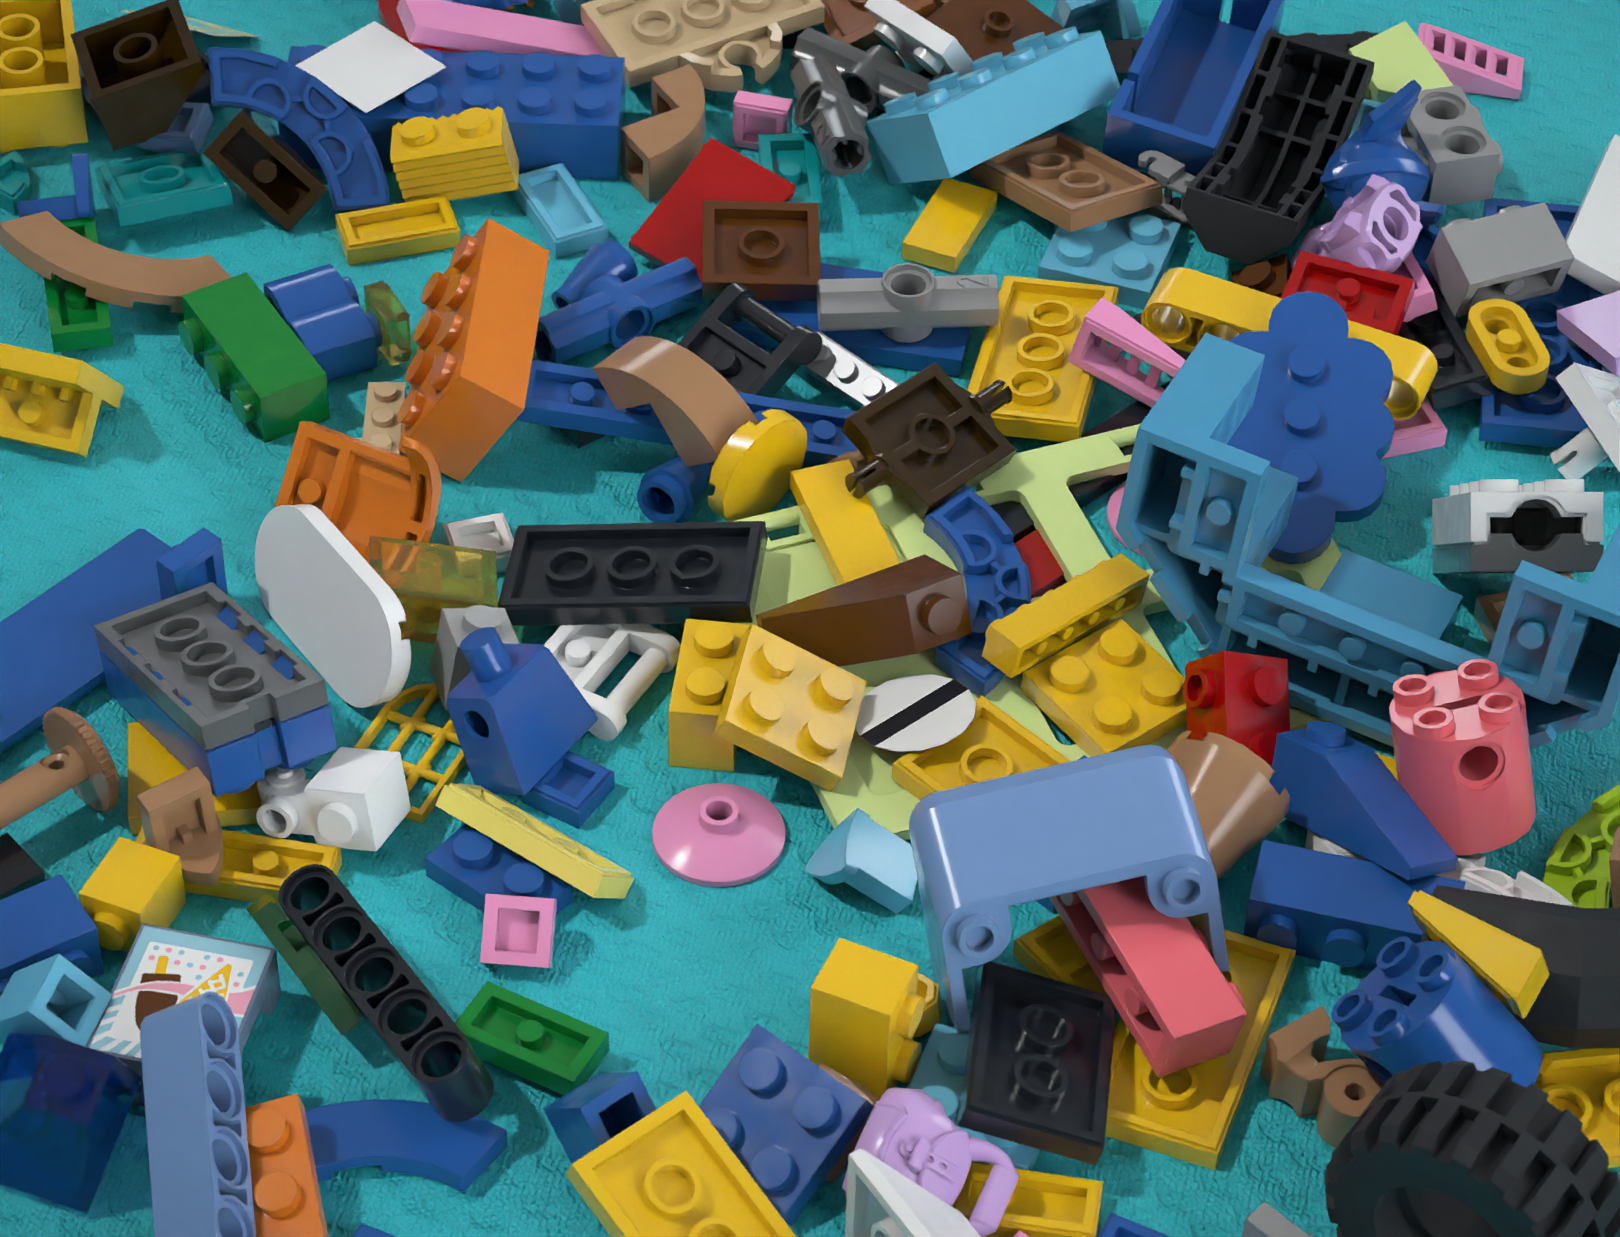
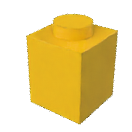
M119 836L79 892L80 903L97 927L100 946L112 951L121 950L129 953L142 924L168 928L186 903L180 856Z

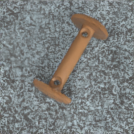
M54 707L45 712L46 714L42 718L44 721L42 722L44 726L42 728L44 730L43 734L46 737L45 741L48 743L47 747L50 749V755L0 783V830L70 788L74 790L75 794H78L80 799H83L85 804H88L89 808L92 807L97 812L106 813L117 805L120 781L113 759L96 731L76 712L62 707Z

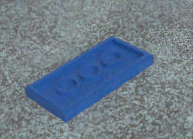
M820 263L821 279L883 278L885 273ZM756 300L796 327L806 325L815 332L819 331L817 302ZM744 320L734 322L730 327L760 348L775 350L780 345ZM973 327L932 328V332L926 338L910 343L892 340L881 329L820 332L870 364L922 371L936 362L947 375L961 376Z

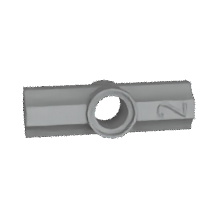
M903 263L888 268L883 274V278L819 279L817 281L819 331L881 329L892 340L910 343L926 338L932 332V328L998 325L999 317L997 276H934L926 267L918 264Z

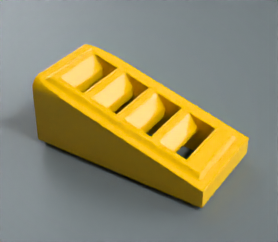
M1421 890L1419 892L1414 891L1408 901V905L1420 929L1433 941L1444 942L1452 948L1513 1014H1517L1524 1019L1550 975L1541 949Z

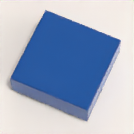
M567 751L526 795H523V803L579 829L615 788L614 772Z

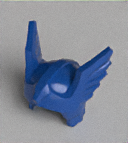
M1415 79L1411 80L1388 100L1372 110L1359 129L1330 157L1325 167L1324 175L1321 176L1320 180L1336 213L1342 207L1343 202L1349 197H1355L1366 186L1372 174L1405 188L1408 197L1419 205L1422 229H1429L1430 224H1437L1440 216H1442L1445 206L1421 201L1430 180L1429 168L1401 138L1400 130L1409 119L1414 106L1419 100L1417 97L1422 89Z

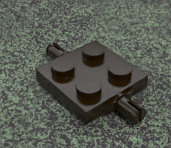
M935 362L847 417L841 431L867 458L868 463L845 477V485L850 492L855 488L852 495L856 498H862L882 483H887L897 491L921 519H924L964 487H973L1011 461L1016 448L996 428L991 417V413L1012 401L1013 395L1010 387L1007 386L1003 389L1005 382L996 380L990 386L974 395L957 385Z

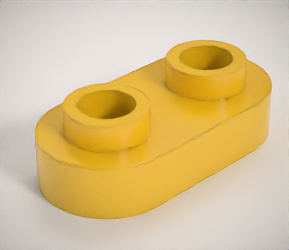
M1485 299L1474 304L1468 315L1465 332L1466 338L1487 372L1491 383L1504 392L1513 395H1522L1540 389L1547 379L1550 355L1526 312L1519 305L1504 299Z

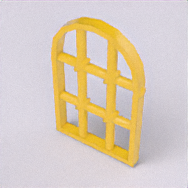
M435 683L415 685L401 691L397 697L388 701L379 710L376 718L353 747L370 749L368 747L388 720L400 724L399 728L401 731L387 751L399 752L414 730L432 735L431 740L433 742L417 765L402 760L403 770L406 772L408 794L420 777L437 783L420 808L411 806L410 812L405 817L421 824L425 822L434 809L444 785H450L466 764V759L461 749L444 774L431 770L432 766L430 763L446 741L460 745L451 717L443 728L425 722L426 718L424 716L437 698L440 697ZM418 698H424L411 717L396 712L402 705Z

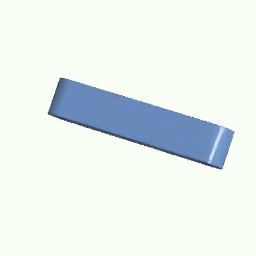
M208 991L150 1014L144 1018L140 1027L154 1237H256L239 1032L236 1018L226 1000L218 993Z

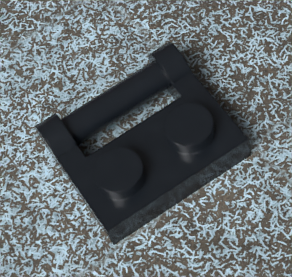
M733 283L722 291L680 340L678 345L688 349L707 362L737 392L773 398L800 365L812 363L821 351L823 340L821 335L806 325L796 327L756 301L755 293L741 283ZM744 320L780 345L770 355L730 328L734 322Z

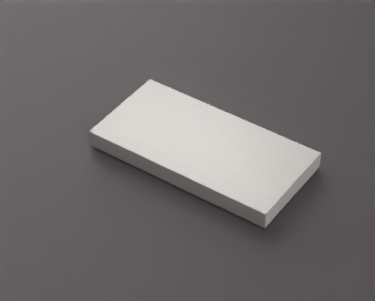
M1616 134L1603 153L1565 238L1575 257L1567 274L1604 295L1620 291V136Z

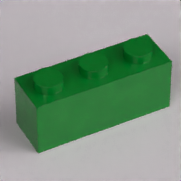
M247 272L182 295L184 320L178 323V329L185 349L190 355L197 354L201 358L212 385L217 390L223 388L226 391L239 421L242 424L250 423L264 443L296 432L300 421H312L318 424L330 419L325 371Z

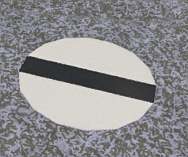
M934 674L907 675L884 682L869 691L862 698L855 728L859 736L874 747L894 752L924 751L944 745L961 735L975 717L976 701L970 690L954 679Z

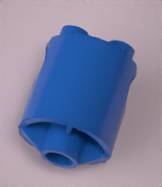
M1407 936L1392 940L1378 954L1376 959L1377 967L1361 981L1356 990L1346 993L1333 1007L1331 1017L1341 1030L1342 1041L1383 1084L1396 1073L1410 1070L1412 1066L1440 1061L1444 1066L1446 1062L1455 1060L1474 1062L1476 1070L1480 1071L1494 1067L1512 1074L1513 1082L1525 1088L1530 1084L1534 1085L1537 1081L1542 1063L1541 1049L1538 1041L1462 958L1444 942L1423 941L1415 944Z

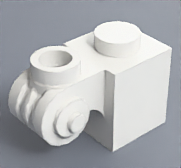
M340 747L313 779H306L303 768L287 770L276 767L265 772V778L257 781L259 797L261 798V806L256 813L258 825L266 834L279 839L286 838L290 834L315 836L316 844L376 852L411 810L400 752Z

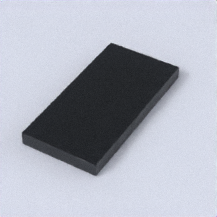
M765 521L520 525L517 527L497 608H505L512 626L685 623L686 619L750 623L753 622L768 540Z

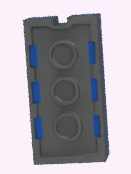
M213 582L94 625L98 648L101 650L99 652L109 694L187 770L198 766L210 782L212 794L215 797L222 794L242 792L250 788L255 781L265 778L264 770L276 765L287 770L299 769L312 763L316 757L338 749L330 706L327 704L329 701L324 679Z

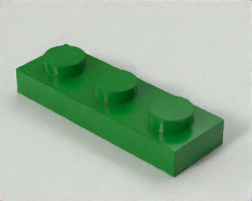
M95 216L59 220L72 231L99 244ZM55 274L51 281L44 278L54 353L72 350L83 351L114 345L108 303L85 296L86 288L64 280Z

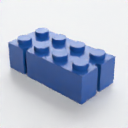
M1162 0L1128 70L1127 79L1123 80L1107 113L1102 153L1130 168L1148 173V169L1153 162L1148 163L1146 167L1138 166V157L1145 151H1158L1184 164V171L1196 177L1216 154L1229 128L1267 30L1279 33L1285 0H1233L1229 23L1221 21L1224 0Z

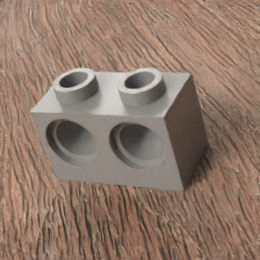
M1460 85L1421 90L1417 97L1419 100L1400 131L1402 140L1429 168L1430 180L1423 196L1424 202L1444 206L1492 199L1496 175L1500 174L1503 168V154L1499 143L1491 139L1482 124L1479 109L1471 105Z

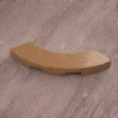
M48 211L0 223V245L25 266L50 281L55 274L64 280L86 288L85 296L118 306L132 308L133 302L137 301L170 305V313H184L182 304L183 294L231 278L211 255L187 259H159L123 253L97 244L77 234L58 221Z

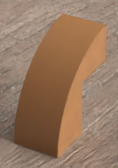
M690 64L652 77V117L621 128V173L648 203L658 200L668 193L705 144V92L700 77Z
M651 336L634 337L593 367L616 410L651 404L686 467L715 462L723 446L738 428L745 425L748 421L756 425L759 423L746 402L721 374L696 354L666 339Z

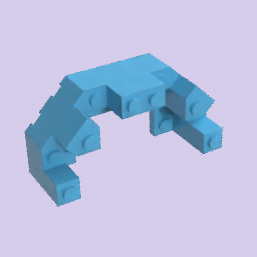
M1204 334L1138 427L1115 528L1129 550L1138 548L1154 572L1149 580L1176 621L1179 623L1186 620L1201 643L1197 651L1201 658L1221 651H1231L1287 659L1289 705L1392 747L1394 746L1389 705L1394 698L1393 684L1395 681L1411 674L1428 676L1436 672L1457 670L1462 663L1473 659L1493 661L1498 666L1499 675L1511 679L1522 689L1526 706L1530 748L1553 742L1556 734L1579 727L1584 732L1609 726L1620 704V523L1587 585L1527 561H1521L1513 576L1488 658L1449 643L1464 596L1345 549L1320 591L1260 568L1287 526L1299 478L1270 467L1271 461L1227 445L1253 406L1265 355L1214 335Z

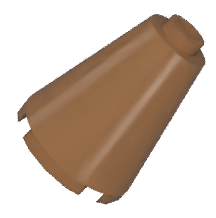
M1184 731L1172 742L1168 751L1175 757L1185 774L1218 881L1281 823L1289 810L1290 796L1286 787L1278 795L1275 788L1269 782L1275 771L1266 761L1246 746L1221 734L1208 732L1203 741L1189 739L1192 731Z

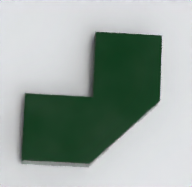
M264 894L246 908L342 1036L362 1021L360 1018L362 1016L361 1012L271 895L267 896Z

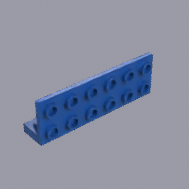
M203 527L182 543L171 548L145 529H137L1 621L0 754L41 726L42 722H44L42 718H44L45 712L54 707H68L106 680L99 652L101 650L98 648L94 625L213 582L224 593L228 594L221 539Z

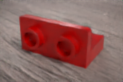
M1300 251L1281 298L1283 299L1298 292L1312 291L1324 294L1340 304L1347 314V320L1398 335L1414 295L1415 279L1372 268H1360L1348 262Z

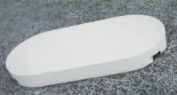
M311 504L281 505L273 508L266 515L259 528L255 545L256 580L260 596L268 613L346 703L354 707L363 708L391 701L399 695L405 685L412 656L410 638L401 640L399 623L406 622V618L398 597L317 507Z

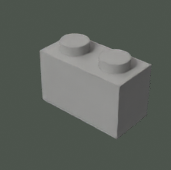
M1543 202L1523 208L1519 205H1513L1500 210L1494 215L1474 220L1460 218L1440 228L1426 263L1454 317L1469 314L1474 304L1485 299H1504L1514 303L1557 292L1575 257L1546 203Z

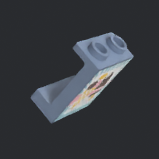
M142 924L111 991L113 996L85 1048L92 1094L120 1105L136 1104L145 1106L140 1045V1027L144 1018L208 991L218 993L231 1007L237 1022L241 1055L258 1013L273 1014L281 995L276 948Z

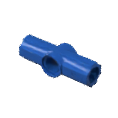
M683 257L626 282H623L617 275L613 274L598 277L585 288L580 301L539 317L534 346L537 357L540 361L560 364L610 342L619 349L634 337L649 336L655 323L705 302V299H702V282L699 278L697 267L688 258Z

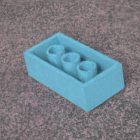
M1069 27L1046 37L1044 32L1035 33L1013 43L1015 52L1004 57L1002 52H997L971 62L970 65L973 72L961 77L959 72H955L932 80L927 84L930 92L917 97L916 93H909L884 104L886 113L868 121L867 124L889 184L952 178L1114 99L1120 89V84L1101 31L1078 34L1076 27Z

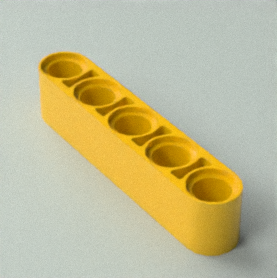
M1177 267L1169 269L1163 274L1141 314V324L1167 346L1192 353L1205 333L1230 341L1244 332L1268 331L1273 308L1282 298L1189 268ZM1348 320V338H1357L1373 343L1381 348L1391 361L1393 381L1389 397L1384 405L1392 414L1393 419H1409L1416 415L1437 373V360L1434 354L1426 346L1418 342Z

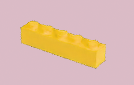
M1122 553L1107 561H1101L1084 574L1075 575L1066 584L1055 590H1048L1037 600L1021 605L1010 615L994 620L985 632L986 641L981 656L1008 677L1013 678L1141 605L1150 574Z

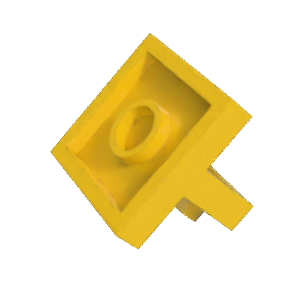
M0 343V439L87 458L100 405L119 409L125 386L83 360Z

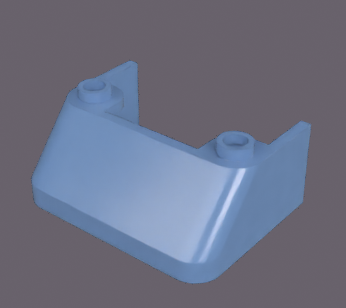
M1142 745L938 791L924 797L913 809L909 819V832L934 981L939 984L941 997L957 1033L970 1031V1019L961 969L988 963L997 958L1006 949L1012 933L1009 914L1010 906L1144 876L1146 893L1153 906L1160 913L1168 917H1187L1191 925L1199 928L1208 942L1210 955L1220 971H1229L1216 872L1185 774L1175 757L1163 747Z

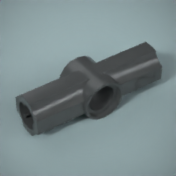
M808 27L798 36L797 43L790 53V70L795 68L800 59H812L819 54L835 62L849 96L864 104L868 109V114L875 109L886 113L884 104L902 95L916 93V96L919 97L930 92L927 84L932 80L907 70L896 52L886 46H872L865 52Z
M820 54L812 59H800L790 73L795 85L793 92L797 99L793 114L794 124L811 133L827 171L841 178L853 172L862 173L872 159L868 148L869 139L864 130L868 117L867 107L849 96L838 68L831 59Z

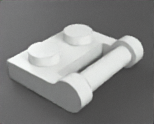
M648 624L561 625L543 646L551 651L595 712L598 720L589 731L601 740L612 741L626 726V714L660 673L670 672L678 662L681 645L669 633ZM629 651L641 655L640 659L607 698L594 693Z

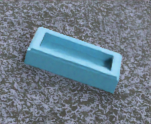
M563 163L519 175L518 190L511 191V194L555 258L588 250L593 244H603L608 240V227Z

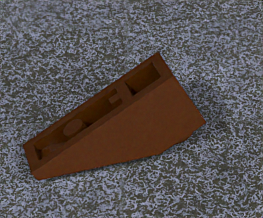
M925 554L755 615L758 627L838 667L918 654L972 634L962 574Z

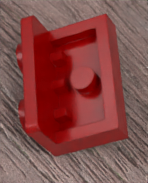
M1221 651L1188 662L1185 667L1183 696L1186 702L1187 731H1192L1189 739L1203 741L1208 732L1221 734L1246 746L1272 768L1277 733L1290 731L1287 659Z

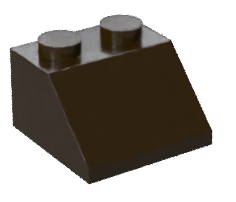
M165 0L70 34L91 98L113 151L129 145L141 144L154 136L167 132L204 71L179 0Z

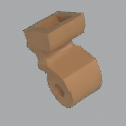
M1322 1005L1268 1035L1260 1075L1269 1087L1268 1096L1270 1098L1286 1101L1293 1107L1299 1118L1316 1116L1317 1132L1323 1141L1336 1148L1384 1084L1359 1058L1324 1061L1330 1036L1331 1020Z

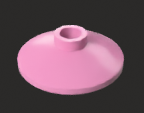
M725 783L699 785L676 794L661 807L655 817L652 828V842L655 853L660 862L671 873L687 882L714 888L738 886L763 876L780 859L786 839L783 818L773 803L749 788Z

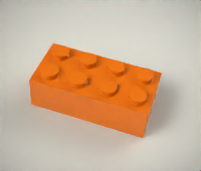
M488 218L474 237L466 234L460 240L452 255L450 266L444 274L437 271L430 277L420 299V302L426 305L425 314L419 321L413 335V342L418 344L417 354L412 359L405 376V381L411 384L410 391L402 403L397 416V422L403 424L398 451L407 455L404 448L400 445L403 436L415 439L431 450L438 462L441 473L462 483L523 412L548 267L549 250Z

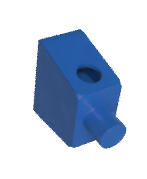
M481 628L466 636L460 643V648L472 671L448 694L446 705L474 785L482 786L494 794L526 795L593 726L598 718L547 647L541 644H503L495 628Z

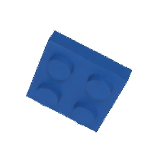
M758 1023L699 1105V1108L784 1221L792 1226L875 1107Z

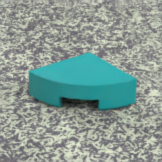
M13 150L0 159V208L15 216L18 214L17 202L30 200L32 183L25 159Z

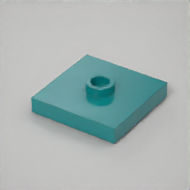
M204 145L198 151L199 156L188 155L184 151H170L100 165L98 168H95L98 187L120 227L231 205L233 201L230 185L221 170L203 154L207 149Z

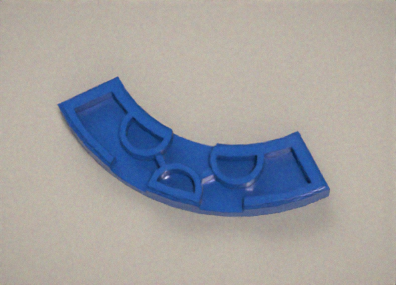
M208 48L212 105L214 107L246 108L278 121L297 134L307 144L323 169L328 181L333 211L335 213L392 205L386 171L375 143L352 109L330 87L315 76L275 56L236 48Z
M966 486L928 514L924 521L923 532L945 551L954 563L957 571L962 574L972 634L937 647L934 665L979 697L981 695L985 697L1006 675L981 656L986 641L985 632L994 620L1002 619L1015 612L1021 605L1031 603V582L1028 566L1022 561L1013 543L1014 535L1010 528L984 499Z
M371 1099L342 1102L305 1111L319 1183L332 1179L333 1172L337 1170L378 1165L382 1172L411 1174L429 1178L464 1193L508 1146L507 1130L478 1116L459 1122L445 1120L434 1110L430 1103Z

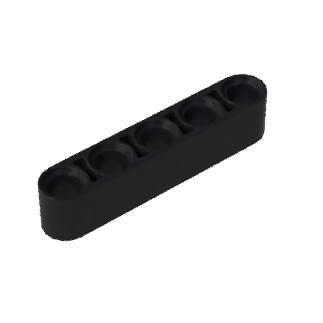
M312 864L292 872L284 880L279 890L278 900L281 908L361 1012L367 1024L441 1117L445 1120L459 1122L479 1115L492 1099L494 1083L466 1036L331 869L324 865Z

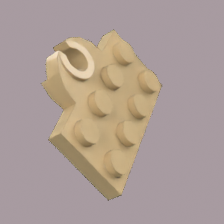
M593 0L581 4V22L607 57H625V83L629 88L649 82L654 76L690 64L700 77L704 88L721 92L743 91V73L740 67L734 66L738 64L753 67L755 69V80L760 84L770 80L780 67L783 36L823 23L825 5L821 0Z

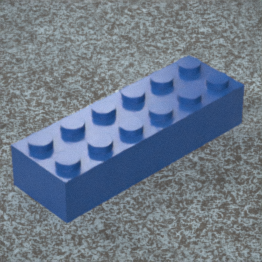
M322 45L291 46L288 63L297 65L327 47ZM426 48L420 50L445 65L446 68L371 111L365 113L339 96L365 126L376 145L386 172H394L390 159L392 127L398 122L403 124L411 118L421 116L438 119L443 115L448 118L453 113L459 115L462 111L469 108L479 107L494 110L499 106L504 109L518 155L519 175L563 163L573 178L619 180L621 128L624 127L625 57H606L599 54L587 56L550 55L543 52L509 54L493 53L486 50L450 52ZM278 122L279 136L296 151L311 169L323 170L307 144L297 134Z

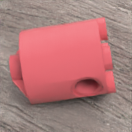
M1487 659L1468 660L1462 663L1457 670L1436 672L1428 676L1411 674L1396 680L1393 684L1394 698L1389 705L1397 779L1456 855L1491 852L1514 843L1526 834L1536 818L1526 706L1522 689L1511 679L1499 675L1497 664Z

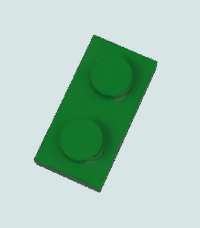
M486 981L455 1022L481 1060L562 1095H566L588 1081L609 1052L608 1032Z

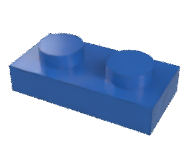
M466 823L425 857L427 877L483 913L486 893L557 899L556 916L573 901L572 885Z

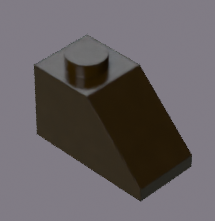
M246 108L239 112L203 152L211 162L288 231L298 223L328 189L283 138L253 111Z

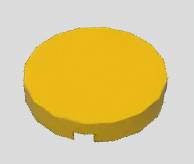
M770 409L762 412L764 420L757 425L751 421L742 425L720 451L710 473L709 484L715 487L714 495L708 496V505L725 521L731 522L767 513L777 505L790 488V471L801 469L808 447L807 430L799 420L786 411Z

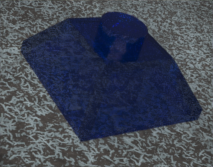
M9 1033L0 1053V1185L87 1214L142 1078L116 1056L51 1035Z

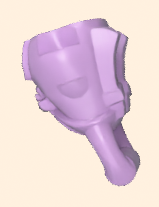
M1372 174L1366 186L1355 197H1349L1343 202L1342 207L1339 208L1331 222L1308 231L1292 257L1290 267L1293 270L1300 251H1305L1348 262L1356 267L1372 268L1393 273L1412 251L1419 232L1423 227L1420 223L1419 205L1408 197L1405 188L1399 184L1391 183L1381 176Z
M887 1089L880 1100L876 1102L854 1150L864 1149L950 1206L953 1205L964 1186L971 1162L983 1161L992 1164V1170L968 1220L980 1236L996 1232L1019 1180L1018 1173L1009 1155L998 1146L988 1141L971 1137L967 1131L960 1130L947 1117L938 1099L934 1100L920 1089ZM847 1169V1172H846V1175H845V1179H844V1182H843V1185H842V1188L846 1191V1192H845V1197H846V1199H847V1177H848V1169Z

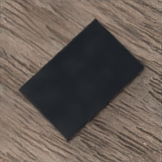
M992 961L982 964L976 976L958 1126L1096 1166L1105 1146L1116 1007L1110 997L1106 994Z

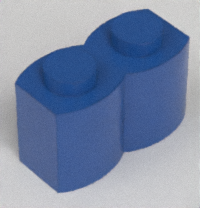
M327 264L263 284L264 295L325 371L327 382L377 367L376 348L383 345L382 332L374 314L371 312L365 314L359 306L356 288L349 277L342 278L331 264Z

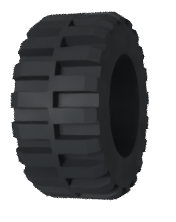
M1455 1060L1446 1062L1443 1066L1440 1061L1412 1066L1410 1070L1398 1072L1388 1079L1332 1152V1159L1327 1164L1325 1174L1326 1207L1330 1222L1338 1224L1336 1227L1337 1237H1620V1178L1617 1172L1608 1170V1154L1597 1139L1590 1141L1581 1131L1583 1123L1568 1109L1561 1112L1548 1102L1549 1094L1533 1084L1525 1088L1512 1081V1074L1494 1067L1480 1071L1476 1070L1474 1062Z

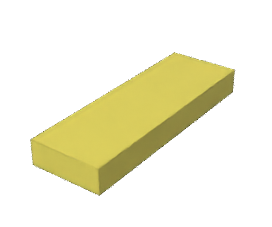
M454 783L444 785L435 804L441 810L593 898L625 899L633 883L634 877L631 876V872L482 786Z

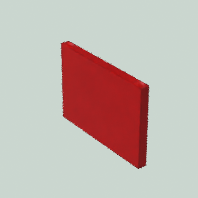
M711 137L639 230L632 235L629 241V249L661 267L686 257L697 267V272L702 282L703 200L788 202L794 197L796 185Z

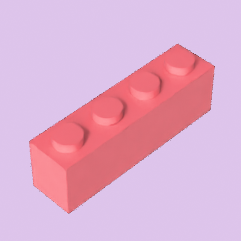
M1144 876L1049 897L1158 1078L1231 1052L1247 1016L1243 998L1238 988L1232 982L1225 979L1211 957L1208 942L1201 930L1192 926L1187 917H1168L1160 913L1153 906L1146 893Z

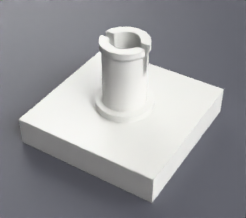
M1573 363L1555 378L1588 427L1560 449L1554 450L1550 457L1554 465L1562 462L1563 466L1558 471L1565 479L1582 478L1608 457H1610L1620 472V377Z

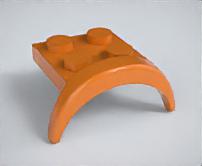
M300 421L275 507L311 504L317 507L398 597L406 589L417 572L434 530L441 498V472L434 454L423 443L407 436L402 437L400 445L406 451L408 458L312 421Z

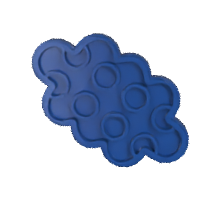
M1312 291L1298 292L1283 298L1273 308L1268 331L1244 332L1229 341L1265 355L1253 406L1227 445L1271 461L1270 467L1299 478L1287 526L1268 555L1275 561L1287 564L1307 563L1319 557L1330 545L1335 522L1359 521L1372 515L1381 505L1387 479L1385 467L1380 459L1390 450L1395 429L1393 416L1384 405L1389 397L1393 381L1390 359L1381 348L1373 343L1357 338H1348L1347 314L1340 304L1327 295Z

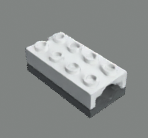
M1486 479L1450 485L1449 496L1432 499V545H1436V548L1432 549V573H1515L1522 560L1555 573L1594 572L1604 553V545H1600V542H1604V492H1584V479H1548L1519 485V480Z

